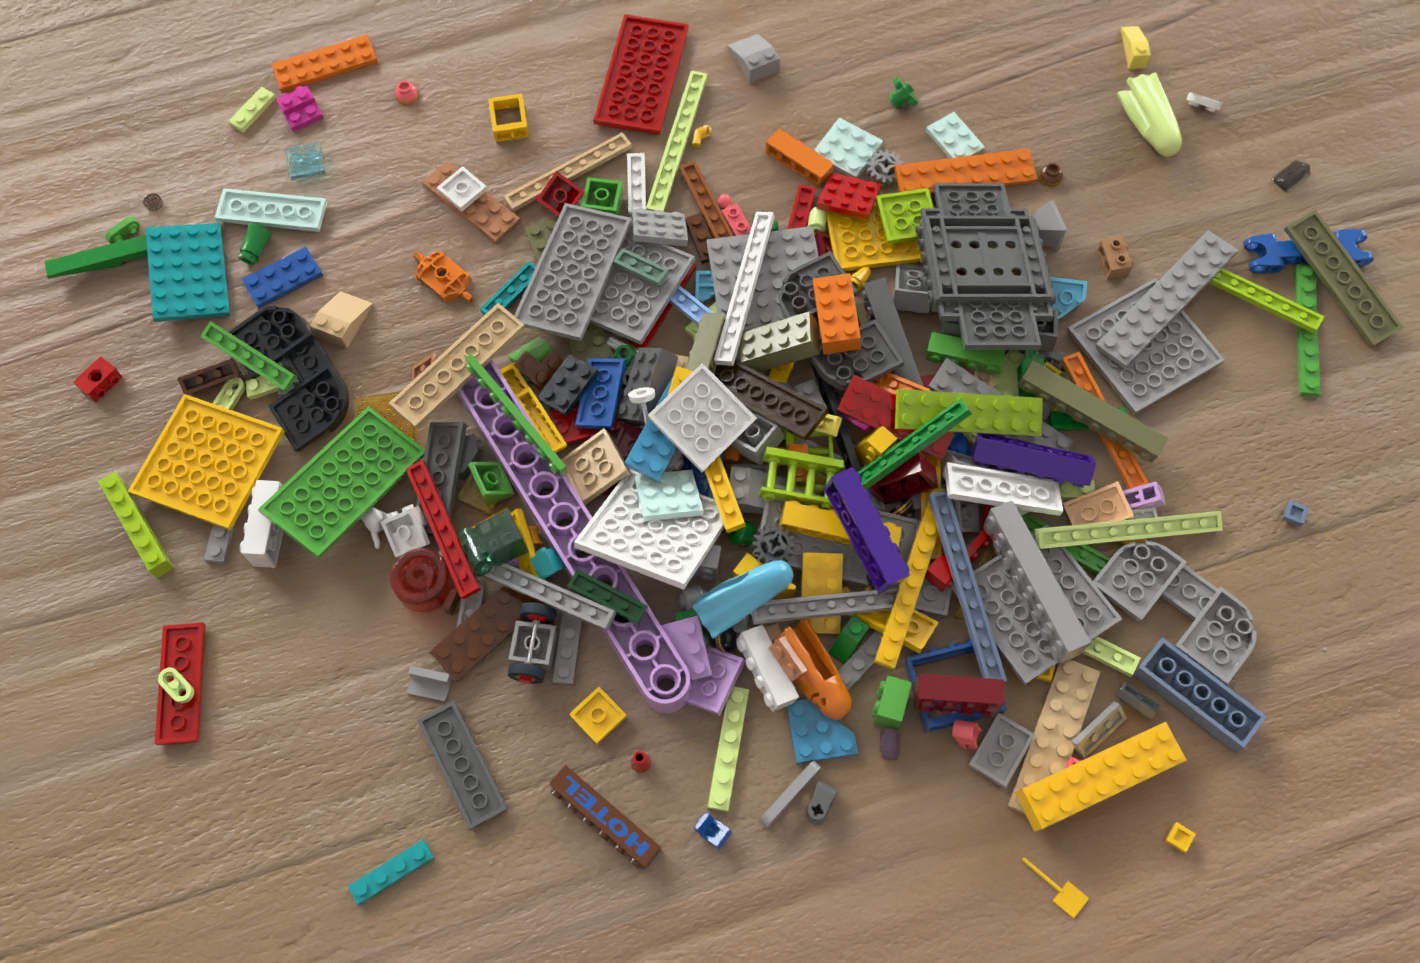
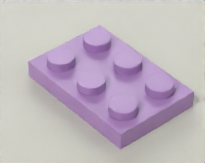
M708 646L707 651L713 676L692 680L690 695L686 703L720 716L746 661L744 658L730 653H723L718 649Z

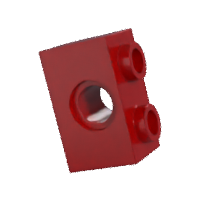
M100 356L73 383L96 403L123 376L114 366Z

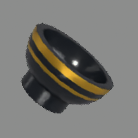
M910 497L903 499L889 513L911 518L915 514L912 510V499Z
M733 627L720 633L714 639L711 637L712 646L723 653L734 652L737 636Z

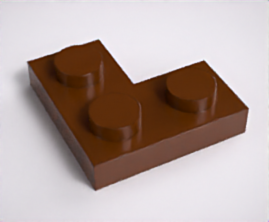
M550 350L538 362L529 352L525 351L513 365L539 390H542L564 360L553 350Z

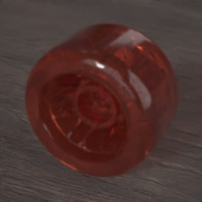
M417 548L401 555L391 569L390 584L394 594L402 605L415 612L425 613L443 606L449 590L454 588V580L445 559L431 549Z

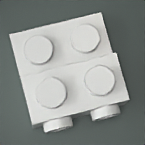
M411 504L402 508V513L398 514V511H394L386 515L387 519L380 521L395 557L430 544L423 527L427 523L420 506L414 507Z

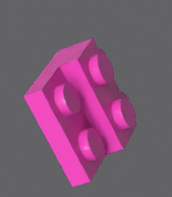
M299 86L294 92L289 94L283 93L276 99L293 132L324 118L308 86Z

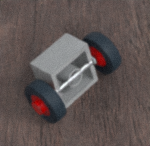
M542 603L522 604L520 617L530 622L516 621L508 658L510 662L508 669L509 678L523 684H539L544 681L545 671L552 670L558 630L556 626L546 624L555 622L557 611L553 607Z

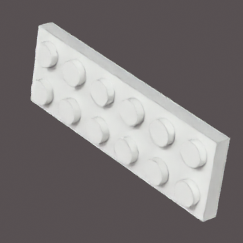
M948 462L945 465L947 494L950 499L999 506L1013 500L1016 508L1019 510L1060 516L1063 512L1059 483L1053 481V479H1040L1034 476Z

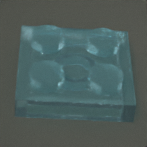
M320 142L285 148L291 180L326 174Z

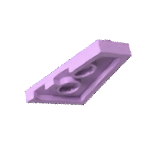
M699 616L661 625L687 666L692 680L713 676Z

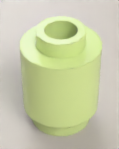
M816 207L809 213L808 227L813 226L814 234L819 231L822 233L825 231L827 219L825 210L816 209Z

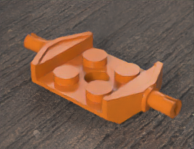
M418 251L416 254L414 253L413 258L420 262L415 274L417 280H422L443 298L445 303L463 297L468 303L474 300V297L467 292L471 281L470 275L445 254L434 252L424 257ZM441 271L447 272L446 275L442 277L438 276V273Z

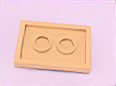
M1118 481L1062 503L1071 525L1121 521L1134 518V514Z

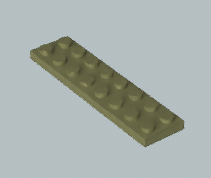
M1317 210L1312 211L1284 229L1370 347L1404 328Z

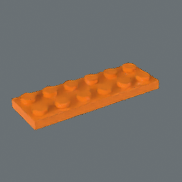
M368 34L278 61L271 65L280 91L283 93L296 89L299 86H306L376 64L378 61Z

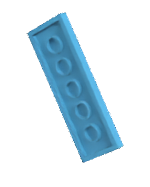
M673 376L656 407L667 397ZM648 419L625 460L624 466L659 483L677 447Z

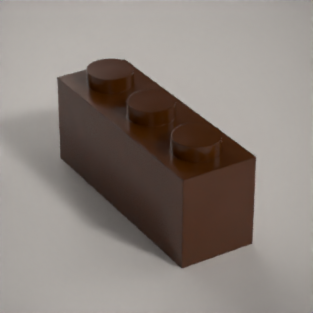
M228 357L184 373L177 379L183 393L188 395L237 377L241 374L236 360L233 357Z

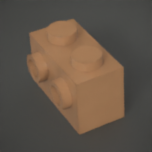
M1122 236L1101 240L1097 252L1107 280L1128 276L1133 268V261L1129 258L1128 247L1124 243Z

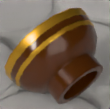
M1050 163L1040 169L1038 180L1046 187H1056L1062 183L1063 172L1058 164Z

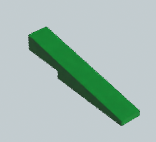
M146 235L44 261L47 277L54 278L123 266V261L148 257Z

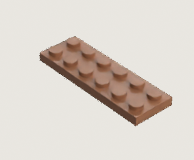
M448 161L444 162L422 181L423 186L495 244L499 243L521 223V219L488 192L482 194L462 212L437 190L440 184L458 170Z

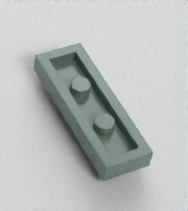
M624 248L613 260L614 266L658 287L662 285L669 275V269Z

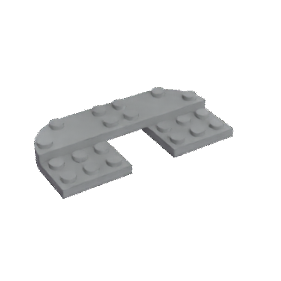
M1145 541V543L1132 542L1121 547L1096 576L1093 583L1106 598L1139 622L1160 596L1194 620L1174 647L1223 684L1227 685L1248 658L1256 643L1257 631L1254 630L1252 622L1254 619L1248 608L1224 588H1216L1185 565L1186 561L1161 544Z

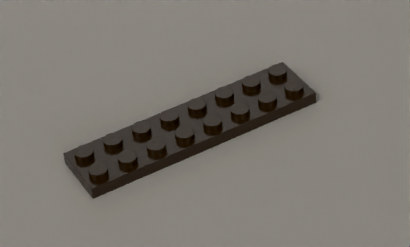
M736 360L733 366L717 365L714 375L749 411L778 425V427L804 441H807L829 413L828 408Z

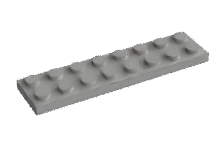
M948 358L944 360L927 387L931 391L1002 395ZM1043 421L1042 436L999 435L1069 451L1074 442Z

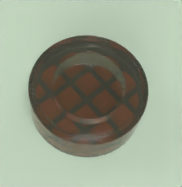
M156 193L146 195L143 200L145 207L149 211H157L163 205L161 197Z

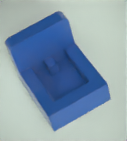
M708 812L698 820L694 828L703 839L719 850L732 834L729 828L715 820Z

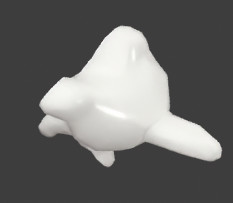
M372 507L361 520L371 532L375 548L378 549L380 547L378 533L384 530L380 521L387 519V513Z

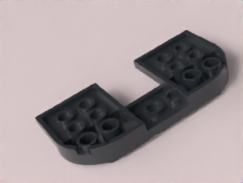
M270 306L257 311L229 331L230 334L276 363L285 358L293 373L297 376L300 384L268 406L280 427L284 429V434L294 451H301L326 432H333L338 428L348 410V389L312 328L301 315L287 307ZM245 366L249 375L252 378L255 379L258 376H260L259 374Z

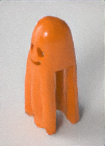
M803 619L793 630L790 626L784 629L781 634L775 637L772 644L785 636L807 668L803 675L793 681L795 686L826 717L833 720L846 717L852 706L851 696L830 655L815 633L810 619Z

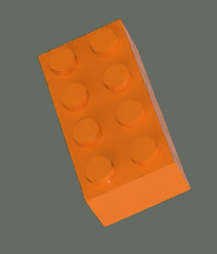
M850 273L814 278L813 289L823 355L861 350V336Z

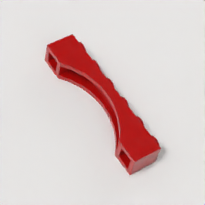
M986 504L982 512L980 534L966 547L969 559L972 562L980 555L979 550L982 547L986 549L992 541L991 536L985 532L984 523L990 509L996 507L994 505ZM946 555L939 556L927 569L924 577L941 592L946 587L950 589L954 584Z

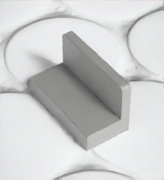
M410 665L408 674L411 680L407 693L446 702L453 681L451 676L446 673Z

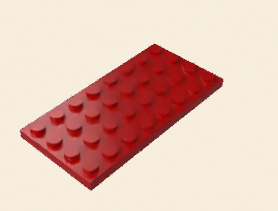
M624 14L594 115L593 123L595 125L656 135L661 134L686 42L689 24Z

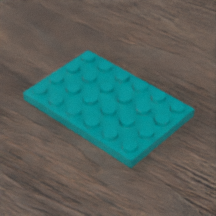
M220 223L145 227L153 321L162 322L230 316Z

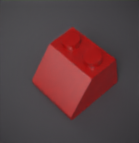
M556 171L536 200L559 217L564 204L576 205L585 191Z

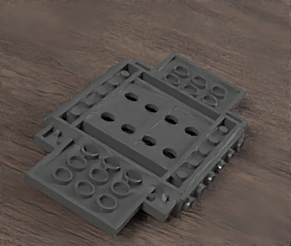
M934 183L933 190L937 208H921L920 224L916 226V237H919L918 249L921 250L920 261L924 263L923 277H926L925 289L929 292L928 304H931L932 312H938L940 321H959L964 350H1040L1041 340L1036 321H1052V305L1056 303V294L1052 290L1053 282L1049 278V266H1046L1045 262L1046 253L1042 249L1043 241L1039 237L1040 229L1036 225L1035 219L1029 216L1028 209L1009 207L1004 183ZM957 243L961 248H953L951 244ZM975 243L979 248H971L969 244ZM993 243L997 248L992 249L988 247V244ZM1011 243L1015 248L1010 249L1005 244ZM963 270L966 275L961 276L956 271ZM981 270L985 275H977L975 271ZM999 270L1003 275H995L993 271ZM1017 270L1021 275L1016 276L1011 271Z

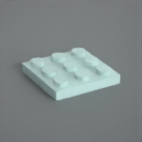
M838 118L815 148V151L822 157L829 159L834 164L833 169L848 177L858 178L865 169L869 156L872 157L873 152H878L883 145V140Z
M692 470L664 472L659 483L642 474L635 475V485L644 522L703 516V507Z

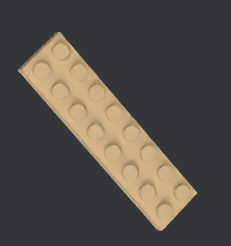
M497 303L389 402L390 407L415 429L419 428L475 376V374L472 376L465 367L467 366L465 359L467 356L472 354L481 366L484 367L525 329V325Z
M1073 660L1058 663L1034 730L1035 736L1027 749L1007 806L1008 808L1025 814L1015 792L1066 768L1068 759L1072 756L1075 748L1071 741L1080 733L1100 671Z

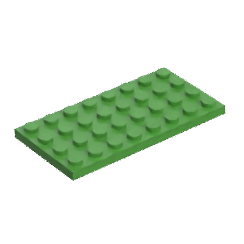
M368 406L261 505L258 511L319 560L407 474L406 468L420 461L425 456V449Z

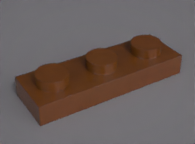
M699 213L685 217L686 225L701 263H708L707 240L712 239L703 214Z

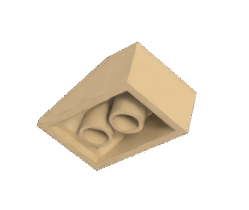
M340 291L318 311L310 327L317 338L347 349L373 304Z

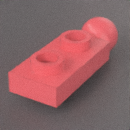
M721 195L718 198V205L723 208L721 212L733 235L750 234L751 226L737 203L731 206L732 200L730 196Z

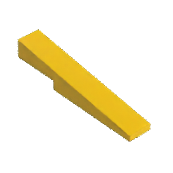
M514 363L499 370L538 433L556 453L567 447L566 442L531 388L528 387L518 369L513 365Z

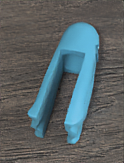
M782 560L766 563L712 588L704 595L696 599L697 602L693 604L692 608L696 611L702 624L709 630L711 637L714 639L720 633L734 626L755 609L785 590L792 582L793 571L790 565Z

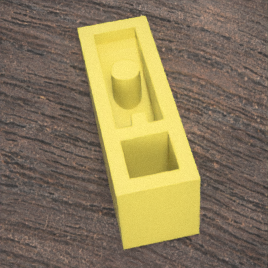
M1138 26L1121 27L1128 69H1145L1151 56L1147 39Z

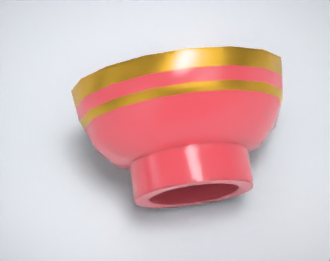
M401 81L395 89V98L400 104L414 103L419 97L417 87L408 81Z

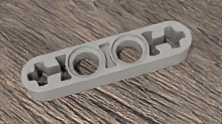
M812 761L764 813L759 821L768 828L818 774L821 767L815 761Z

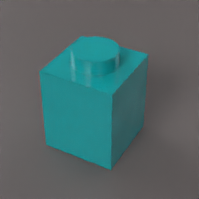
M543 547L535 552V557L530 559L540 579L543 580L565 568L554 547L547 550Z

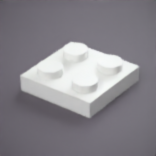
M462 166L440 184L437 190L462 212L487 191V186Z

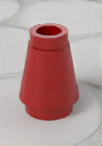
M637 751L631 758V767L636 772H646L651 766V758L642 751Z

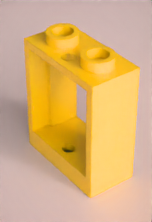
M522 94L488 99L495 142L529 137ZM520 107L522 122L497 125L495 111Z

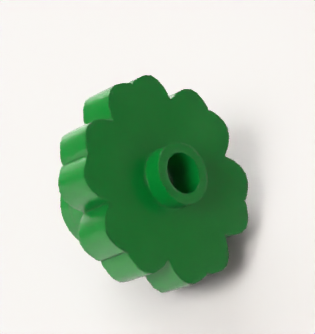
M899 76L892 81L896 89L888 99L896 108L902 107L906 102L913 107L920 102L909 83L904 82Z

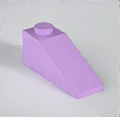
M1157 481L1123 491L1131 510L1166 506L1162 488Z

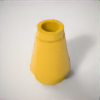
M862 267L851 275V282L857 292L863 289V284L867 282L871 275L868 267Z

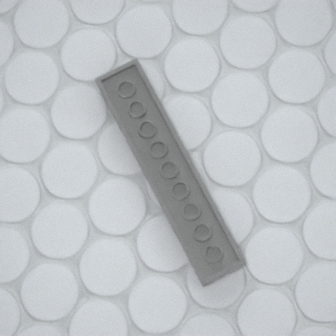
M1208 230L1101 338L1095 348L1126 369L1237 254L1238 249Z

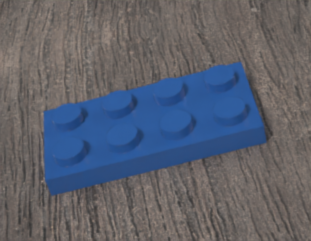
M305 246L242 278V281L256 306L260 309L322 277L323 274Z
M589 358L588 364L598 369L599 374L580 399L575 425L577 428L613 429L626 361L624 359Z

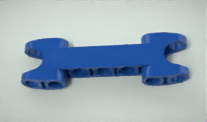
M1342 229L1333 232L1358 267L1366 266L1374 260L1372 253L1362 251L1356 246V244L1367 239L1365 230ZM1275 234L1252 236L1243 242L1245 250L1255 252L1260 256L1259 259L1253 260L1248 265L1252 273H1277L1282 271L1285 265L1308 263L1292 240L1278 241Z

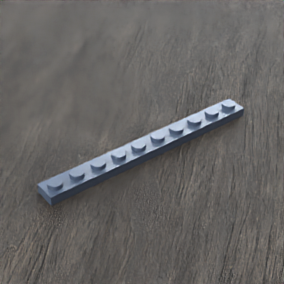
M947 491L930 493L928 499L982 678L1004 679L1005 683L1007 679L952 501L948 498Z

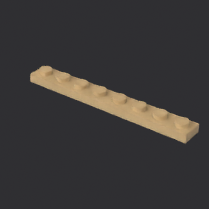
M622 132L506 194L504 200L510 209L515 212L535 201L556 171L572 181L632 148V144Z

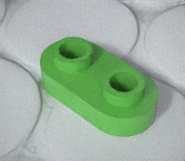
M127 217L106 233L105 239L110 244L124 241L138 232L140 223L134 217Z

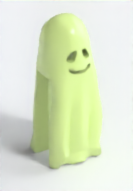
M1153 73L1148 76L1142 74L1134 79L1129 77L1127 84L1132 91H1120L1117 93V97L1140 134L1160 155L1164 157L1175 155L1181 148L1182 137L1177 120L1157 74Z

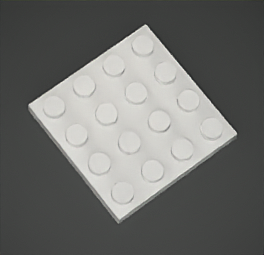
M703 363L647 415V418L701 472L757 419Z

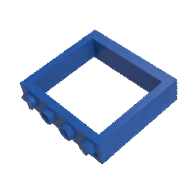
M971 639L966 641V644L958 645V643H953L946 646L945 649L933 648L925 654L914 653V655L908 656L905 659L904 666L909 682H912L911 689L913 695L914 684L917 680L913 667L974 653ZM1005 700L1003 707L998 712L1000 714H1004L1007 710ZM919 712L925 733L952 727L956 719L972 722L988 718L980 713L965 716L961 715V712L929 719L928 713Z

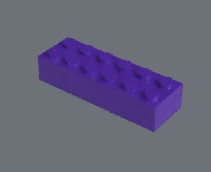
M977 433L972 451L973 460L978 465L987 466V464H992L1000 470L1010 468L1014 469V472L1018 474L1032 473L1036 478L1045 479V477H1050L1055 482L1065 483V481L1072 482V485L1084 488L1085 485L1090 486L1096 466L1093 457L1090 455L994 434Z
M853 467L832 476L823 490L877 593L881 594L898 586L910 576L909 567L901 559L898 546L892 542L888 527L883 525L879 510L871 502L870 493L864 489L861 476L858 472H855Z

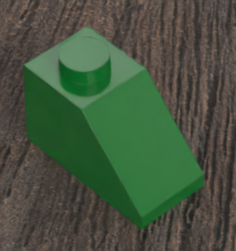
M853 615L839 634L829 654L845 664L868 634L870 626Z

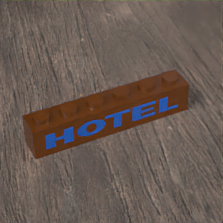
M565 765L549 783L552 789L550 793L558 800L563 798L568 802L566 807L574 814L578 811L583 815L582 821L589 827L594 825L599 829L597 833L605 841L610 839L614 842L615 845L613 847L620 854L626 853L631 857L629 861L636 868L642 867L646 870L662 850L660 845L568 766Z

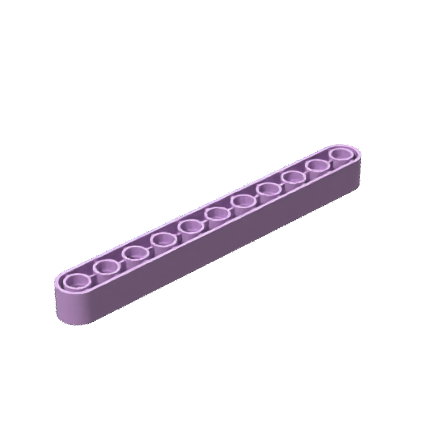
M491 360L483 368L535 428L494 361ZM476 376L472 377L456 394L495 458L500 462L505 474L535 523L539 526L551 548H555L570 580L578 569L601 582L610 581L613 584V588L647 605L623 566L595 555L587 558L577 557V554L582 550L574 548V541L590 522L592 516L566 475L560 477L558 473L554 474L550 470L549 462L539 457L536 452L537 448L533 444L529 445L524 438L525 434L523 431H518L512 423V418L510 416L506 417L500 409L502 406L498 402L487 406L490 403H494L489 396L490 392L486 388H481ZM509 431H515V432H514L513 434H511V435H504L505 433H507V432H509ZM527 460H534V462H532L529 465H521L523 462ZM547 489L554 490V491H553L551 494H549V495H546V496H541V495H539V494H540L542 491H544V490H547ZM563 520H573V522L568 526H558V524ZM649 606L639 625L631 621L624 624L619 623L616 620L619 615L616 614L608 630H601L648 706L654 711L664 714L674 713L682 709L687 704L686 700L691 691L689 670ZM643 645H649L654 651L648 657H641L637 654L638 648ZM669 678L674 681L675 685L669 691H662L657 686L660 680Z

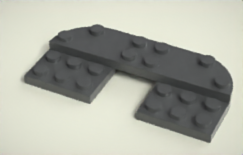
M831 251L795 268L784 278L779 290V305L784 319L810 311L818 323L813 279L846 274ZM852 284L853 294L855 297L858 295V292ZM876 319L859 327L861 350L823 355L819 330L820 354L808 358L825 382L838 389L846 390L853 375L872 382L904 366V361Z

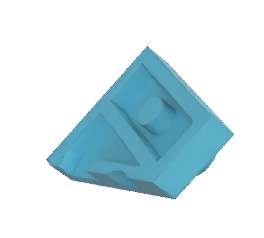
M696 271L695 298L701 303L715 298L711 271Z

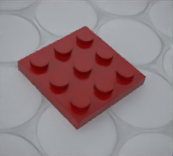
M831 173L817 201L816 209L868 220L876 202V196L881 191L882 184Z

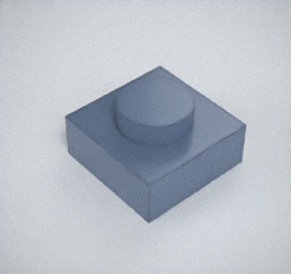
M1290 500L1286 505L1282 520L1301 527L1304 524L1309 507Z

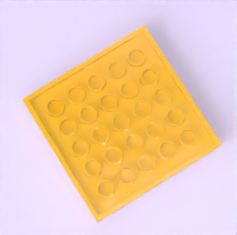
M184 394L128 492L134 496L231 531L252 493V488L256 485V480H259L285 431L281 427Z

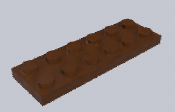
M503 586L429 653L458 682L514 631L516 621H526L520 617L522 604L542 602Z

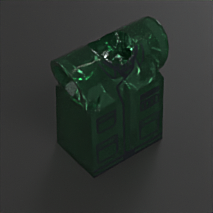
M508 509L477 524L475 528L461 530L457 535L463 550L468 553L469 564L474 575L479 577L487 574L493 566L498 567L529 553Z

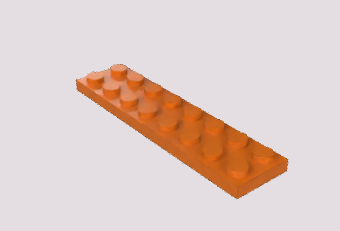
M1030 149L899 164L894 167L899 192L928 188L930 196H934V183H1004L1006 187L1036 183L1037 181Z

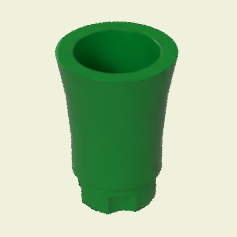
M248 224L238 258L246 264L255 265L265 245L272 237V233L260 225Z

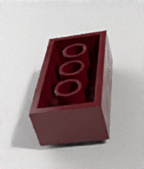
M919 674L914 684V709H919V712L930 713L932 710L940 711L941 714L961 712V715L971 716L974 713H980L984 717H993L998 714L1004 705V679Z

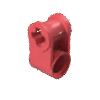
M956 719L952 734L953 738L959 743V746L969 750H977L978 745L976 743L982 729L978 726V723Z

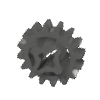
M775 523L770 528L767 524L764 525L763 530L759 528L756 532L757 535H754L752 538L755 542L751 544L752 548H756L752 554L759 555L757 561L764 560V564L782 560L787 563L790 560L789 556L792 557L794 551L791 549L795 547V544L791 543L794 537H788L787 535L789 530L784 532L782 531L783 526L780 525L779 528H776ZM775 540V543H774V544H775V546H774L775 548H774V549L772 550V552H771V549H772V547H771L772 544H771V543H773V541Z

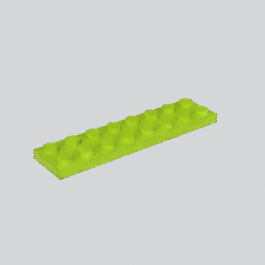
M896 390L895 429L917 430L954 402L961 399L972 415L948 432L1042 436L1043 398Z

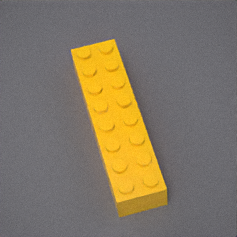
M1164 722L1016 791L1015 794L1035 832L1186 761V758L1167 723Z

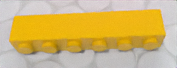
M795 500L786 501L783 505L779 527L780 525L783 526L782 530H789V532L853 546L834 509L824 510L816 505L806 506ZM891 522L883 523L890 531L892 542L899 548L902 527H898Z

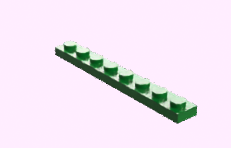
M961 399L957 400L861 469L858 473L861 476L864 489L870 488L972 415Z

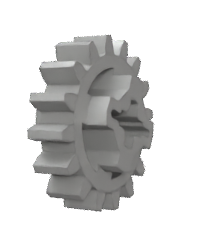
M881 149L878 154L873 152L872 157L869 156L866 164V174L870 175L869 179H875L876 183L881 182L882 186L885 183L891 186L892 181L896 184L894 167L904 163L899 161L900 155L895 157V152L893 151L890 154L888 149H886L885 153Z

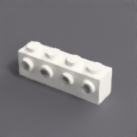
M762 624L741 632L737 638V647L744 654L746 665L755 677L756 686L761 689L764 695L765 704L774 712L793 704L799 698V695L769 650L772 642Z

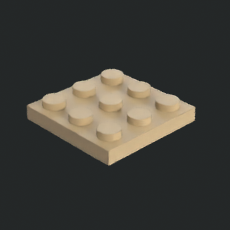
M605 428L561 459L567 467L566 476L584 505L631 473L628 467L624 466L625 461Z

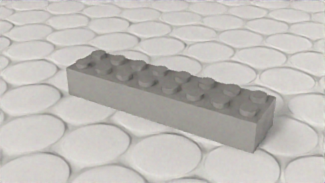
M1013 500L991 508L984 523L985 532L992 537L993 546L997 552H1000L1004 567L1007 570L1009 569L1012 574L1013 584L1019 587L1022 593L1021 598L1024 604L1029 606L1033 621L1040 626L1041 636L1045 641H1048L1053 658L1057 659L1060 664L1081 655L1091 642Z

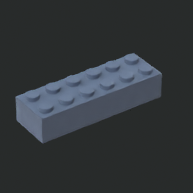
M1163 637L1152 648L1133 674L1235 753L1245 748L1267 718L1266 715Z

